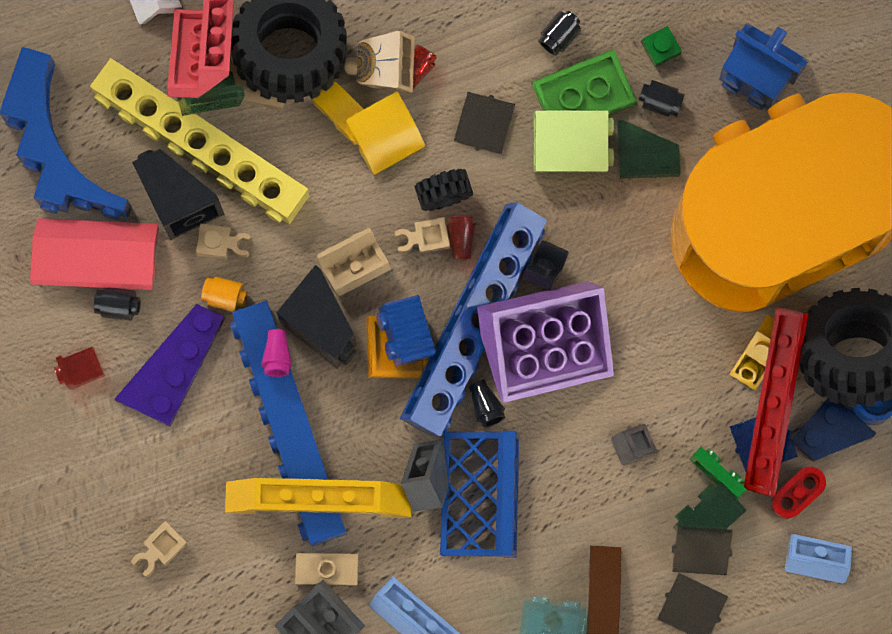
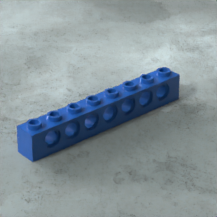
M518 202L505 205L434 348L436 354L429 358L399 418L400 420L430 436L441 437L442 433L444 434L449 429L452 423L451 415L455 407L463 401L466 393L464 388L468 380L476 374L479 368L478 360L482 352L485 351L480 334V326L476 328L472 323L473 315L475 313L478 314V306L508 300L516 293L520 274L522 271H525L531 262L532 256L530 254L534 246L542 240L545 234V229L543 228L547 219ZM514 233H517L520 239L517 247L512 242ZM502 259L507 266L504 274L499 270V263ZM488 286L493 290V298L490 301L486 297ZM462 340L467 344V350L464 355L459 351V344ZM448 367H451L454 373L453 379L450 382L445 377ZM435 394L440 398V405L436 410L432 406V398Z

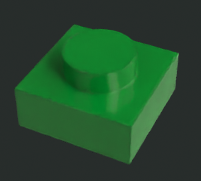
M668 26L641 40V44L654 67L682 53Z

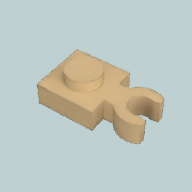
M444 217L414 223L415 232H410L406 229H399L394 232L395 238L405 237L408 240L405 246L398 247L399 254L409 253L413 247L419 246L420 255L450 249Z
M200 224L196 254L197 256L227 259L228 251H232L240 258L249 257V252L247 250H240L238 245L242 241L251 242L252 238L246 233H239L232 237L230 227Z
M164 521L143 542L149 550L146 553L136 554L132 558L131 563L136 566L141 560H147L148 568L142 574L148 577L155 571L158 560L166 566L188 543Z

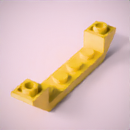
M250 478L226 482L225 513L256 514L257 511L380 514V517L411 518L412 506L401 484L383 481Z

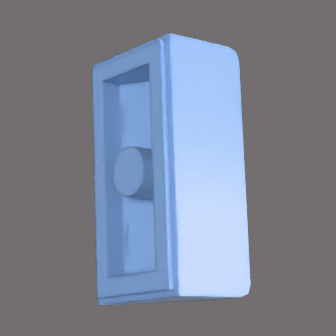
M791 533L785 571L832 582L845 583L851 568L852 546Z

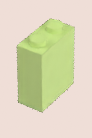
M535 111L534 173L608 172V166H613L614 150L613 148H608V136H613L614 120L613 118H608V111Z

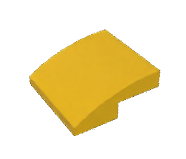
M398 91L345 120V124L359 146V152L373 176L425 148L419 130Z

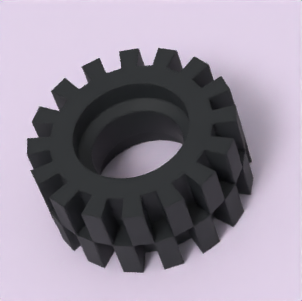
M465 169L443 171L438 175L434 174L430 178L423 179L414 186L423 211H434L435 209H443L446 206L450 207L452 204H458L462 202L461 200H467L473 195Z

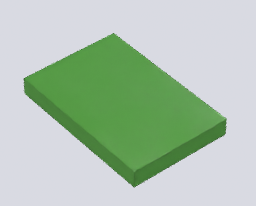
M614 49L535 80L531 84L543 111H608V116H611L637 105L636 97Z

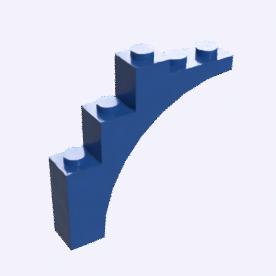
M22 47L0 109V115L10 128L23 130L25 127L16 154L21 163H23V167L35 172H40L43 169L34 194V199L40 205V209L53 214H57L58 210L67 213L70 203L73 202L72 205L81 210L90 211V208L102 210V215L112 219H119V216L128 218L132 208L129 201L105 191L88 180L69 162L61 150L53 129L50 113V85L55 62L50 54Z

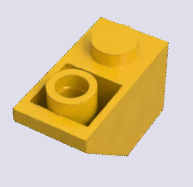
M768 314L729 374L753 390L757 389L763 380L774 322V318Z

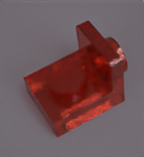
M93 346L65 358L62 355L55 357L58 366L54 367L57 379L60 384L65 383L70 390L105 377Z

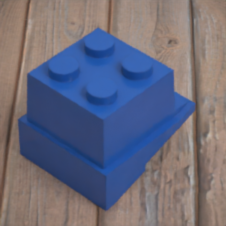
M747 23L735 34L733 50L722 67L719 80L723 82L722 87L735 95L740 92L748 97L747 102L759 110H763V108L768 110L775 104L789 83L794 85L809 60L782 44L787 35V32L782 28L777 27L770 37Z

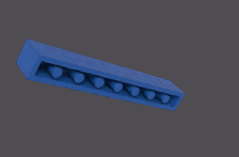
M267 300L232 312L235 321L230 322L234 338L235 340L241 338L244 349L239 351L245 368L251 367L254 378L249 379L254 397L261 396L264 406L258 409L264 426L270 424L273 435L268 437L274 454L280 453L283 462L282 465L278 466L281 478L328 480L291 369H289L287 376L270 377L264 374V368L261 367L268 339V331L277 329ZM300 512L303 522L297 525L303 542L309 540L312 547L347 535L340 513Z

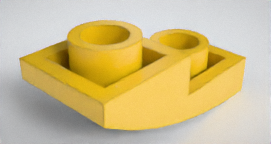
M333 81L331 88L327 91L322 90L320 96L313 98L312 101L315 107L334 122L336 129L356 145L357 143L346 126L345 120L364 109L339 84Z

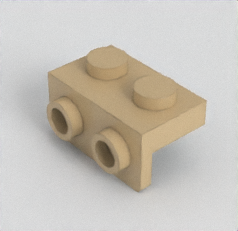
M370 228L354 234L352 237L327 248L317 255L322 271L337 297L391 270V266L377 244Z

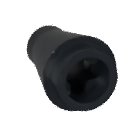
M482 379L472 383L469 386V390L472 395L477 422H481L483 427H491L504 420L505 407L489 388L486 381Z

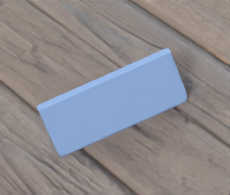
M393 576L369 603V607L401 634H460Z

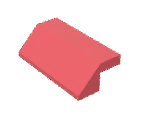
M203 0V10L174 9L167 86L168 97L199 98L229 76L234 0Z
M38 218L32 240L30 283L33 285L152 290L156 274L155 250L159 226L157 223Z

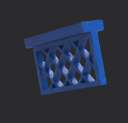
M516 431L444 433L443 443L449 488L443 507H441V556L517 558L520 435ZM451 440H465L471 448L458 460L451 453ZM469 440L479 441L473 445ZM486 440H498V452L488 460L478 448ZM476 452L486 464L472 475L462 463ZM452 458L456 463L450 468ZM497 459H498V470H497V469L494 467V465H493V463H494ZM460 467L470 479L457 491L450 484V475ZM491 467L497 474V483L487 491L477 478ZM475 482L485 494L471 506L461 494ZM451 489L455 494L449 499ZM496 490H497V500L492 496V494H493ZM459 497L469 510L456 522L449 514V506ZM490 498L497 505L496 514L487 522L476 509ZM474 513L483 522L484 526L471 537L460 525ZM449 520L454 524L450 529ZM495 521H496V531L491 527V525H492ZM458 528L468 541L460 549H448V537ZM487 529L496 536L495 550L482 549L475 542ZM471 544H473L477 549H467V548H468Z

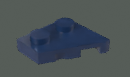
M828 397L790 442L814 462L869 440L876 435V432L841 402L836 404L829 401Z

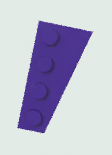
M196 304L114 400L171 427L225 320L224 316Z

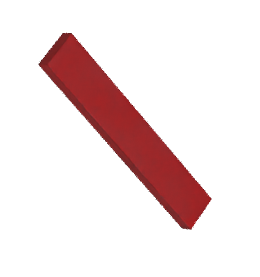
M776 307L744 482V487L748 491L769 497L776 494L801 350L809 315L808 313L782 307Z

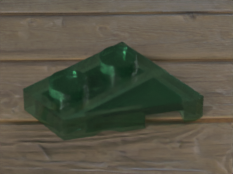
M617 120L620 179L680 176L679 144L624 120Z

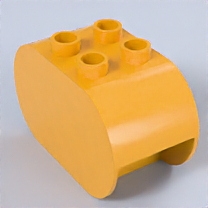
M797 93L770 107L767 112L771 119L753 130L750 129L746 120H739L715 133L712 138L716 145L705 153L692 170L671 223L670 242L672 254L678 270L688 285L703 299L719 308L733 312H752L782 300L881 251L892 239V108L889 105L870 96L856 93L828 94L806 104L802 95Z

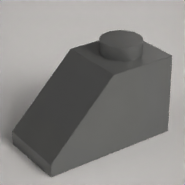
M442 439L413 445L401 485L414 512L443 507L449 485Z

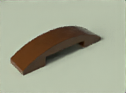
M590 545L586 634H619L621 547Z

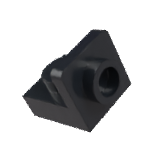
M542 240L535 257L525 269L522 279L550 291L561 275L569 252Z

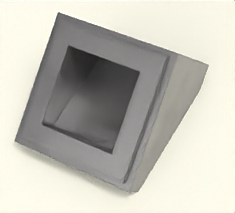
M646 424L624 430L611 438L622 465L630 464L657 452Z

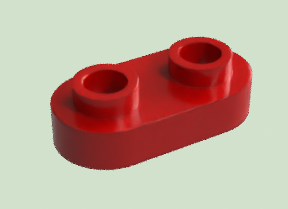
M805 467L793 476L772 497L771 507L775 515L782 519H792L799 515L824 491L826 478L823 472L815 467ZM810 478L813 480L814 487L812 489L806 488L804 486V479ZM782 499H789L791 501V509L787 510L782 507Z

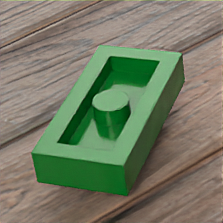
M700 447L689 459L734 502L747 490L742 485L744 480L735 471L730 470L728 472L719 464L722 461L721 458L710 448L705 450Z

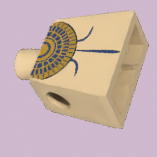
M394 31L365 39L358 43L357 57L346 58L345 71L348 75H357L356 80L358 84L372 89L413 93L414 36L402 31Z

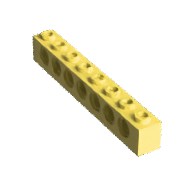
M110 58L90 85L95 95L93 99L99 105L106 109L110 106L119 111L118 116L130 125H133L134 122L144 128L142 132L156 142L158 139H161L168 144L166 148L179 158L185 155L192 160L191 165L203 174L209 171L217 177L216 182L229 191L233 187L242 193L240 197L246 203L253 207L258 204L266 209L265 214L279 224L281 221H284L290 225L310 197L308 188L171 97H168L165 93L112 58ZM124 90L132 91L129 99H118L120 92ZM148 106L157 108L152 116L142 115L143 110ZM178 122L181 124V128L175 133L166 131L170 123ZM201 138L206 140L205 145L201 149L191 148V143L195 139ZM220 155L231 157L229 163L223 166L215 164V160ZM245 171H252L255 173V177L250 182H243L240 180L241 174ZM276 187L280 190L276 198L269 199L264 196L268 188Z

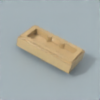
M296 553L295 585H317L324 580L329 586H358L359 555Z

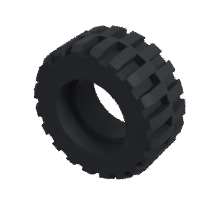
M251 0V3L245 1L239 8L240 13L236 14L233 20L232 58L234 65L237 67V74L241 80H246V86L253 92L260 90V96L268 100L272 96L277 98V102L286 103V99H294L295 103L304 102V97L316 98L320 96V89L327 91L333 86L334 79L339 78L342 73V65L345 64L347 32L346 28H344V18L341 13L337 12V6L332 0L327 2L325 0ZM294 28L309 34L316 41L317 45L305 56L295 59H284L270 54L261 43L265 37L276 30Z
M851 288L849 292H843L842 289L834 292L832 297L826 295L818 300L817 306L812 305L806 312L809 315L799 364L806 383L810 387H814V391L824 398L827 395L829 396V401L836 404L845 402L848 407H856L857 404H865V407L874 406L877 401L881 400L884 403L892 399V296L886 293L880 295L874 289L860 291V288ZM850 338H866L879 343L884 348L870 356L852 357L836 351L833 346Z

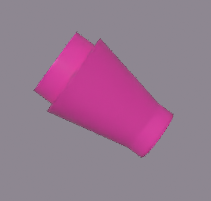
M273 329L268 331V339L261 367L264 368V374L267 376L284 377L289 374V369L292 368L285 330Z

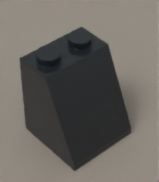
M161 149L156 151L147 150L139 154L137 160L132 162L170 240L200 227V224H206L225 215L217 195Z
M315 265L276 313L283 327L338 369L342 363L347 365L357 351L354 349L356 346L355 336L321 269Z

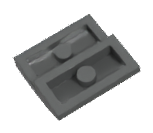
M322 580L298 604L293 606L275 627L282 634H358L365 625L330 586Z

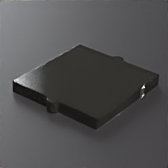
M467 92L454 142L475 147L476 151L483 149L502 154L515 104L494 99L493 95L487 97Z
M677 526L675 545L671 547L672 553H674L672 572L727 576L729 557L733 555L732 549H730L732 530Z
M678 573L670 592L665 594L666 601L657 620L686 634H711L715 624L721 621L719 616L728 596Z

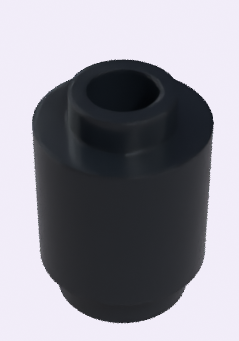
M559 11L540 33L539 44L554 56L559 52H564L581 32L579 18L570 11L565 13Z
M652 80L650 85L644 83L638 100L644 102L643 109L666 117L670 115L677 117L685 94L678 92V88Z
M117 288L98 289L94 297V313L101 314L103 318L131 321L134 315H138L140 312L141 299L136 297L134 290Z

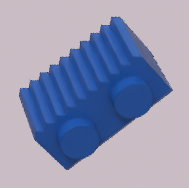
M419 295L384 303L378 308L379 313L376 315L377 324L381 331L385 330L388 340L385 343L386 355L389 360L394 361L395 367L425 360L436 354Z

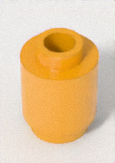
M217 276L214 279L206 278L201 293V301L207 302L208 306L231 312L244 308L248 298V291L244 290V283Z

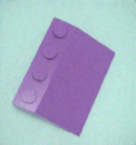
M587 281L477 307L482 342L501 402L505 403L614 376L604 287Z

